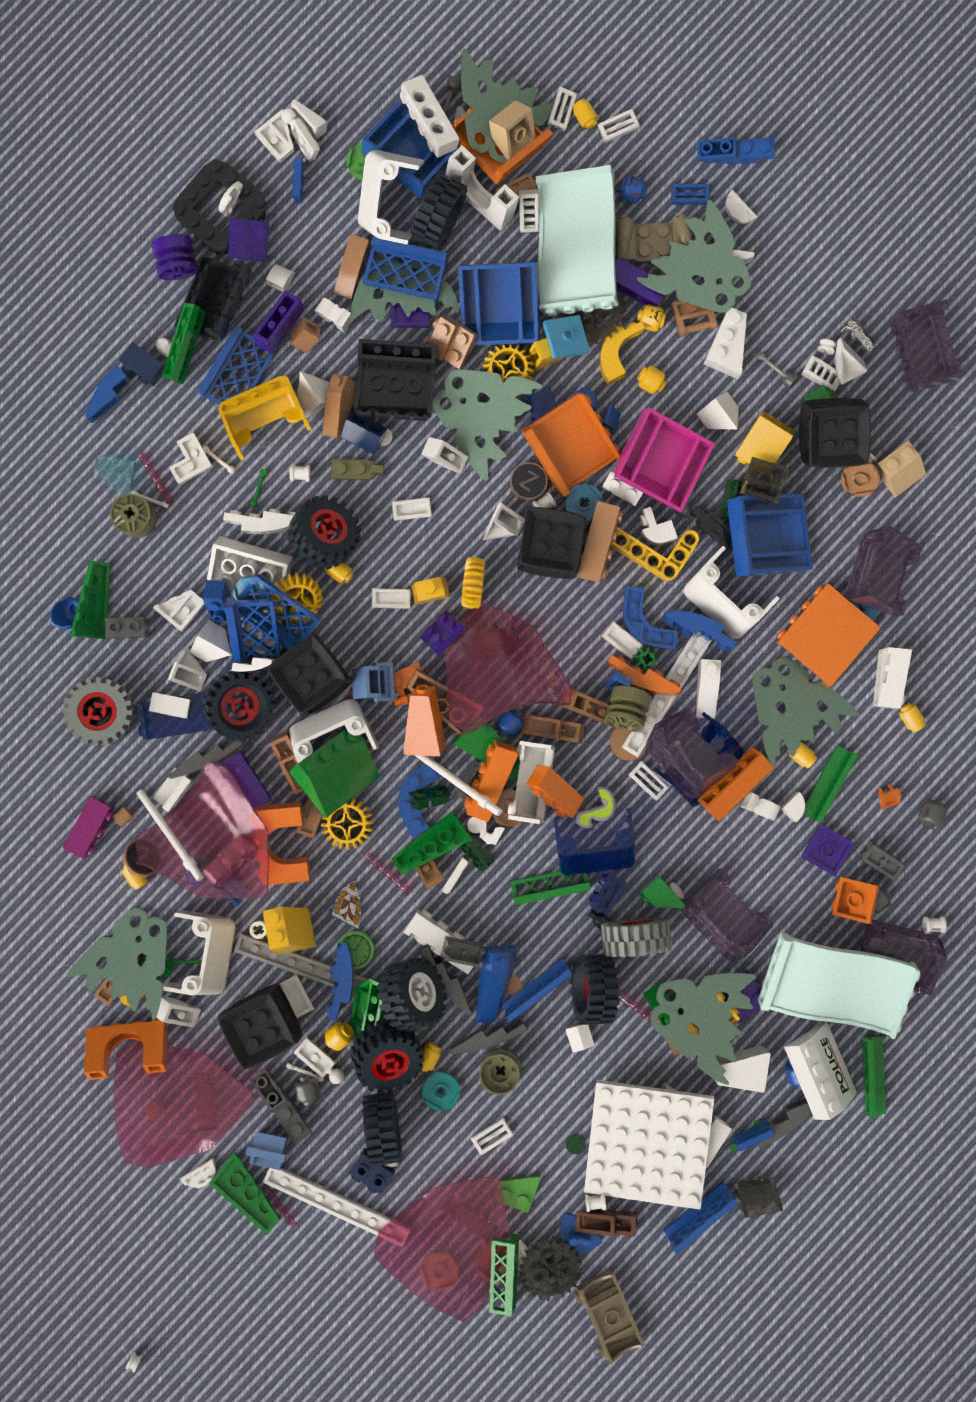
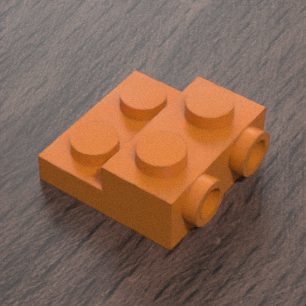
M840 877L835 888L837 891L836 899L833 900L831 906L833 910L832 915L872 924L880 886Z

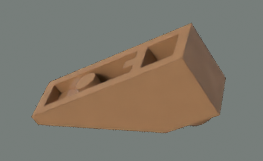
M333 374L325 398L322 432L324 436L339 439L345 421L351 411L357 392V384L348 376Z
M564 688L558 706L611 726L604 719L608 704L576 690Z

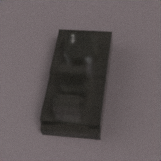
M855 316L851 317L847 325L841 329V333L852 329L851 336L847 340L851 341L857 336L858 344L864 351L868 350V352H871L879 346Z

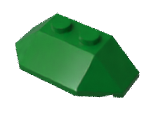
M370 978L356 986L350 1019L355 1038H360L358 1033L361 1030L366 1032L367 1026L370 1024L372 1027L377 1026L376 1022L380 1020L382 1024L386 1023V1019L383 1016L386 1012L385 1010H380L379 1005H382V1001L378 1000L377 994H381V990H378L377 986L382 982L374 978Z

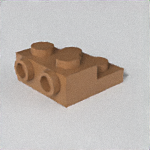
M448 315L440 316V318L438 317L434 321V332L427 337L425 343L436 344L437 359L446 360L456 368L462 369L478 334Z

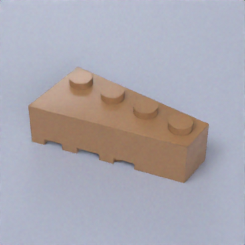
M597 501L577 577L598 583L606 579L608 572L606 568L607 563L611 560L613 554L611 547L613 542H616L618 536L617 524L621 523L624 514L621 511L622 507Z
M415 668L406 684L407 688L412 692L419 685L435 686L441 719L459 735L481 715L485 708L483 704Z

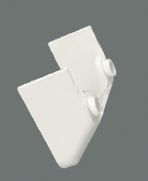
M373 150L366 155L358 222L363 229L379 239L408 244L413 239L412 233L391 229V225L386 219L378 218L383 179L392 180L398 175L399 166L418 170L424 164V160L379 150Z
M722 546L684 586L683 592L685 597L703 614L724 625L725 627L722 631L729 638L738 639L751 629L780 598L778 596L772 598L763 608L752 603L745 606L743 610L739 609L714 585L719 579L720 570L713 561L726 549Z
M347 699L292 725L289 729V736L297 762H301L313 753V746L310 740L343 725L346 726L347 731L352 735L366 733L373 750L379 749L378 742L359 702L354 699Z
M520 741L517 747L518 757H520V768L515 799L513 803H509L508 814H511L508 816V819L541 824L545 820L547 805L543 803L541 797L531 792L532 789L526 783L537 765L553 768L555 746Z
M187 910L175 912L174 917L192 919L194 934L206 938L200 976H187L182 984L167 982L163 985V991L187 995L220 994L226 988L236 932L235 921L229 917Z

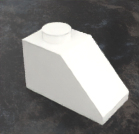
M431 437L428 438L421 455L432 462L458 474H461L468 459V456L445 441Z
M162 996L156 1017L164 1023L194 1028L201 1009L178 999Z

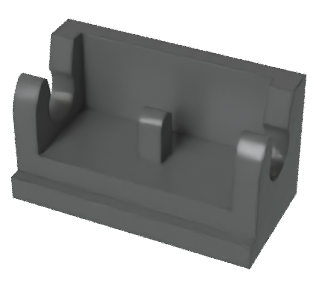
M869 840L867 843L868 848L861 853L862 860L895 881L904 869L905 864L901 859L872 840Z
M445 936L441 956L445 961L482 968L483 961L481 958L482 954H485L483 944Z

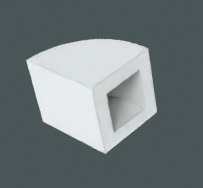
M276 264L270 270L266 281L269 286L284 292L285 290L287 291L295 272Z
M795 792L780 806V809L793 822H797L805 810L803 796L800 792Z

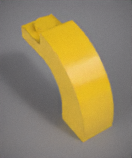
M642 321L637 324L636 322L630 323L625 327L626 330H624L622 324H619L606 337L600 354V370L607 386L625 377L626 371L619 360L618 351L624 343L644 332L645 327Z

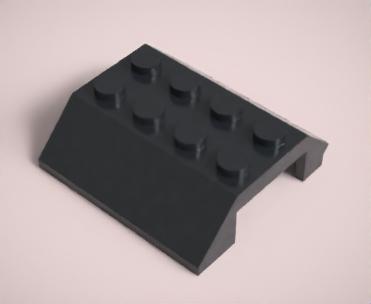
M202 258L184 303L195 304L200 309L206 311L199 332V338L222 342L223 338L227 335L229 324L235 316V310L250 280L249 277L252 270L248 264L235 260L233 264L238 267L225 266L214 258ZM182 308L174 324V327L176 328L181 315Z
M359 339L357 392L354 399V412L357 413V416L371 417V414H375V418L390 419L391 415H394V419L410 420V417H413L415 421H427V418H431L436 344Z

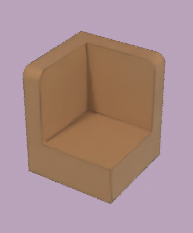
M303 318L291 331V345L306 353L320 339V326L306 318Z

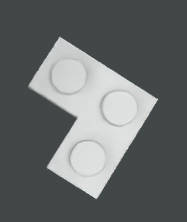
M194 433L177 441L185 459L169 468L179 485L213 467Z

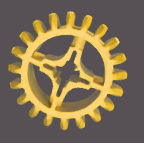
M502 344L501 350L498 346H495L496 353L489 351L490 357H485L484 359L488 363L483 364V369L487 370L484 372L493 373V366L497 367V370L502 373V383L510 376L532 380L530 375L534 374V370L531 369L534 363L528 362L531 356H524L526 350L523 349L520 352L519 345L513 349V344H509V348ZM503 356H510L506 361H497ZM516 358L521 361L524 372H521L515 366ZM511 364V370L505 376V368H508Z
M468 557L465 564L461 604L468 609H478L481 606L485 560L479 557Z
M296 572L294 577H291L288 573L287 579L281 577V583L275 582V586L315 614L318 613L317 608H321L322 604L320 601H323L322 590L318 587V582L314 581L311 576L307 578L306 574L303 573L299 577V574ZM304 588L312 593L311 597L304 593ZM277 594L271 595V599H274V601H281ZM290 605L287 607L288 613L297 612L294 606ZM275 606V613H284L283 607ZM289 617L290 622L292 619H294V621L298 623V617Z
M355 798L351 800V804L348 801L339 808H344L343 818L340 821H332L333 816L339 809L327 818L322 816V819L327 820V823H321V826H327L328 828L323 831V834L328 832L330 834L326 840L335 839L332 842L333 846L340 842L339 849H342L344 844H346V849L349 850L351 843L354 848H357L358 844L356 841L363 845L365 842L362 837L366 839L370 837L365 832L373 831L372 828L367 827L374 823L372 820L367 821V818L371 817L372 813L366 815L364 812L368 810V807L366 806L361 809L362 801L355 805ZM350 808L356 810L361 815L362 820L353 819ZM348 818L350 819L349 821L357 824L349 826V829H346V826L338 823H342ZM363 826L360 834L356 838L351 839L353 827ZM333 827L341 828L344 831L345 839L339 837L334 832Z

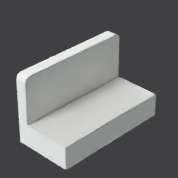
M188 775L174 779L168 777L153 798L163 805L162 808L164 810L172 812L195 780Z

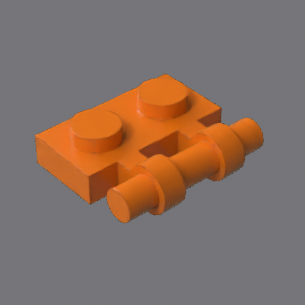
M419 662L393 673L394 694L398 692L400 695L394 701L396 707L402 704L404 706L409 704L412 692L405 694L404 689L407 688L406 684L415 668L422 671Z

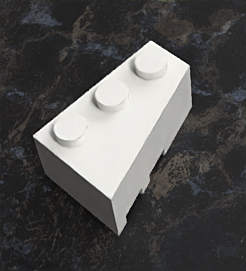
M731 308L725 313L703 363L704 365L736 379L740 377L743 364L746 313L735 308Z
M892 647L879 650L873 707L901 709V705L905 701L904 690L912 650Z

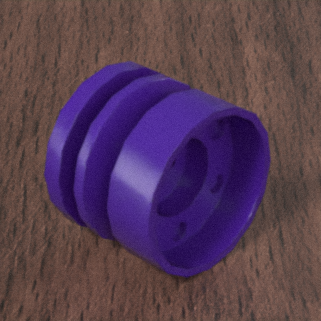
M169 234L152 241L153 256L157 259L155 263L157 276L160 279L180 280L197 273L196 259L191 255L194 249L190 236L185 234Z

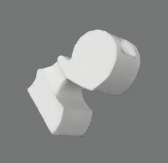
M322 298L320 304L315 309L319 316L327 322L333 321L343 333L346 332L352 323L349 311L340 308L337 304L335 305L326 298Z
M752 792L745 796L741 804V808L773 821L776 820V816L781 808L771 801L759 798L758 795Z
M471 817L467 824L468 829L472 833H480V838L487 844L494 845L497 844L505 827L498 826L490 833L486 830L487 822L475 817Z

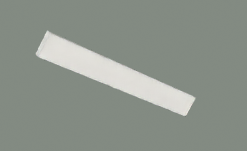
M700 632L695 637L691 636L665 677L668 681L673 679L678 682L681 689L711 641L702 638ZM654 694L649 711L645 713L647 720L644 722V730L631 732L622 748L639 757L676 696Z
M282 1167L281 1170L269 1168L263 1183L401 1247H404L412 1227Z

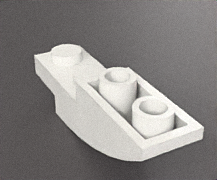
M269 509V512L263 511V517L260 518L261 515L249 513V516L241 515L242 512L230 510V513L224 512L223 520L226 523L242 525L241 531L243 533L272 534L288 530L290 527L289 523L296 513L288 512L287 515L281 514L280 510Z

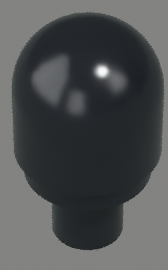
M593 909L587 914L593 919L592 923H594V926L600 930L601 924L612 922L607 915L601 912L597 913Z

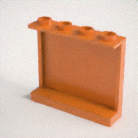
M471 107L467 110L465 116L462 118L459 116L452 123L459 137L458 144L462 145L476 158L475 162L496 185L543 149L553 136L549 128L542 132L534 125L536 138L507 162L500 163L491 158L489 151L481 153L470 146L467 138L465 118L468 113L473 111ZM480 132L476 133L474 136L475 142L479 145L484 144L485 136ZM496 145V146H495V151H496V153H497L498 155H501V156H502L503 153L501 152V150H500V149L498 148V146Z
M580 392L521 430L558 493L563 497L569 495V490L615 459L618 460L620 457L619 453H621L618 446L611 442L609 438L611 434L606 427L603 428L600 421L602 419L596 410L593 411L590 406L592 401L589 396Z
M827 583L823 586L820 584L813 592L815 596L811 601L807 599L801 606L803 610L800 614H795L789 620V627L786 630L783 628L777 634L778 640L775 644H780L817 675L826 687H831L881 627Z

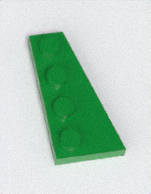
M89 561L70 633L71 637L107 639L105 637V618H108L110 563Z
M480 715L452 741L454 745L482 762L486 761L487 749L489 745H493L494 740L506 742ZM517 757L509 775V778L516 782L518 781L520 757Z
M450 812L391 859L398 870L405 874L473 839L455 814Z
M234 1152L209 1184L268 1235L281 1217L238 1154Z

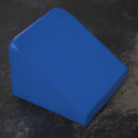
M609 405L607 408L603 428L617 430L621 413L612 405Z

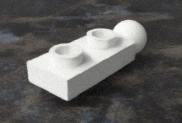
M291 108L285 109L282 112V120L286 124L291 125L289 132L309 162L314 161L320 150L317 141L313 139L308 127L302 122L300 117L297 118L296 112Z
M308 1037L293 1052L322 1078L328 1074L329 1080L333 1084H340L344 1080L343 1071L333 1068L336 1061Z

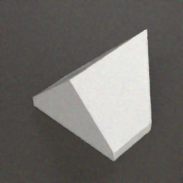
M840 338L837 341L834 365L842 385L867 372L864 360Z
M300 371L297 398L306 418L325 408L326 390L329 382Z
M728 392L712 400L696 414L707 430L738 429L739 407Z
M499 502L483 540L518 536L525 519Z
M208 620L198 634L190 653L205 662L230 656L231 651L226 630Z
M187 646L175 661L168 680L201 691L207 674L195 656L190 653V648Z

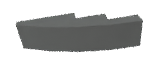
M236 739L225 749L220 745L215 746L206 755L197 751L170 773L168 777L174 779L210 767L228 757L245 744Z
M430 945L422 947L421 950L426 961L431 962L430 967L435 966L438 969L436 974H441L443 979L440 982L441 985L445 984V992L467 1015L472 1014L458 975L450 978L444 960L436 962Z
M523 1020L508 1030L501 1024L487 1034L483 1028H480L449 1047L450 1054H459L489 1048L527 1031V1026Z
M806 1097L782 1107L785 1115L768 1122L774 1136L758 1143L759 1149L779 1140L812 1114Z

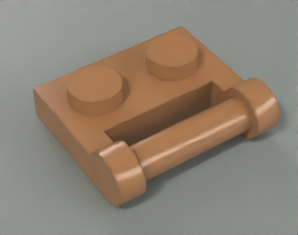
M683 301L672 303L679 337L707 328H717L714 311ZM708 315V321L684 326L683 321Z

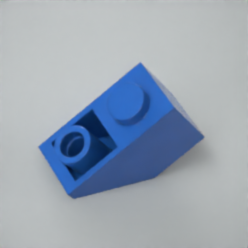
M226 580L206 581L202 599L211 621L227 622L225 604L227 597H230V591Z

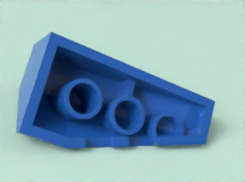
M518 945L483 947L485 954H482L481 958L483 965L480 968L477 1023L495 1021L516 966Z

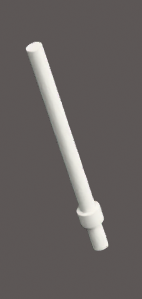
M415 755L475 799L482 808L490 810L497 816L502 813V809L492 803L489 797L478 793L432 758Z
M139 790L136 794L184 861L183 865L185 868L191 871L197 881L202 880L204 876L198 869L197 862L188 855L144 790Z

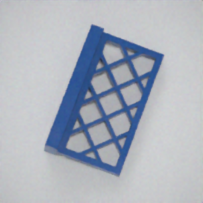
M373 236L363 284L437 301L445 267L448 263L447 252L379 239ZM375 253L383 254L386 260L376 264L374 261ZM396 257L402 258L404 264L395 269L391 261ZM415 261L420 262L423 268L413 273L409 265ZM389 263L393 271L383 276L379 268ZM433 265L441 267L440 272L433 277L428 271ZM407 267L411 275L402 280L397 272ZM377 270L381 278L377 281L369 280L370 274ZM426 271L430 279L420 284L416 276ZM396 274L400 282L395 285H389L386 279ZM414 278L419 286L414 289H408L404 283ZM433 282L436 288L434 294L426 293L423 287Z
M235 326L197 390L198 394L220 405L221 401L240 394L237 383L248 381L249 389L256 387L276 351L273 354H269L267 359L259 361L256 351L262 348H255L254 337L244 332L240 327ZM244 337L252 342V349L242 351L240 343ZM254 351L257 362L246 364L243 354ZM241 354L244 365L232 367V357ZM258 365V375L249 377L247 367ZM245 368L247 378L236 380L234 370ZM232 371L234 381L223 383L221 378L223 372ZM235 384L237 394L226 397L224 386ZM222 387L223 398L216 399L210 395L214 388Z
M257 573L235 600H246L243 597L253 595L254 600L258 599L257 595H266L267 599H271L270 594H277L281 601H274V606H282L284 613H275L276 618H285L287 624L282 625L277 621L279 643L289 650L310 634L320 622L321 617ZM258 581L264 585L265 590H256L255 582ZM247 606L239 607L240 611L245 615L251 611ZM287 606H294L297 612L288 613ZM254 612L250 619L258 623L262 617ZM289 617H298L300 624H291ZM302 617H309L314 621L310 624H304ZM266 620L260 625L267 631L272 628V624ZM292 629H301L302 636L299 637L293 633Z
M227 597L225 612L233 662L248 663L247 658L250 654L256 658H266L271 653L279 658L281 650L274 599L235 600V597ZM269 605L270 611L264 614L258 608ZM247 606L251 611L245 615L240 611L239 607ZM254 612L262 617L258 623L250 619ZM265 620L272 624V628L269 631L260 626ZM246 621L254 626L249 632L242 628ZM257 629L265 634L260 640L252 635ZM267 637L275 641L271 647L263 643ZM248 638L256 643L252 648L245 644ZM259 645L267 650L263 656L254 651Z
M563 958L559 959L501 1004L509 1022L516 1019L572 976V970Z
M723 1180L702 1197L701 1210L688 1208L663 1229L676 1254L738 1204L735 1195Z

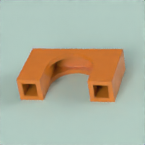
M302 801L255 806L250 817L251 823L255 824L256 831H253V840L258 845L256 860L260 861L261 867L258 868L259 880L262 879L263 886L309 881L311 877L309 857L281 858L275 855L268 845V836L274 830L282 827L302 826L304 821Z
M155 1019L150 1022L134 1021L132 1024L115 1023L112 1026L97 1025L93 1028H87L84 1074L89 1080L108 1078L109 1060L112 1050L122 1041L129 1039L139 1040L143 1043V1067L147 1074L167 1072L168 1026L161 1020Z

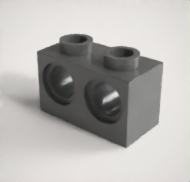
M145 617L105 618V637L109 639L149 638V619Z

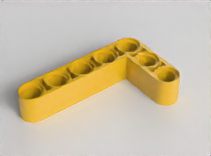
M617 527V537H623L625 545L620 546L613 542L612 548L663 581L670 582L679 574L697 546L699 536L693 530L686 531L680 537L668 558H665ZM685 536H692L694 543L692 545L687 544ZM633 547L641 549L640 556L633 555ZM675 552H681L684 555V559L682 561L677 560L674 556ZM648 558H656L657 566H650ZM666 567L673 570L672 577L665 575L664 569Z

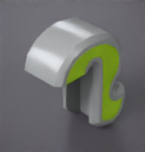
M596 786L602 805L577 812L575 821L579 827L583 829L592 828V819L606 821L614 815L616 810L614 795L604 786Z

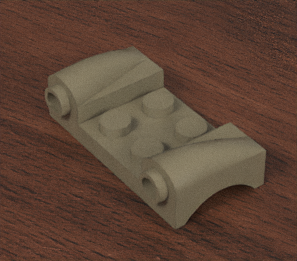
M681 214L677 215L671 223L635 224V221L631 220L630 217H620L616 221L615 231L616 259H626L631 264L651 263L653 259H660L662 256H670L672 247L669 241L688 246L689 240H692V230L685 222V219L691 218Z
M610 1269L575 1287V1298L579 1304L582 1303L585 1306L599 1338L600 1346L597 1349L601 1358L605 1357L612 1364L622 1354L645 1346L615 1274Z

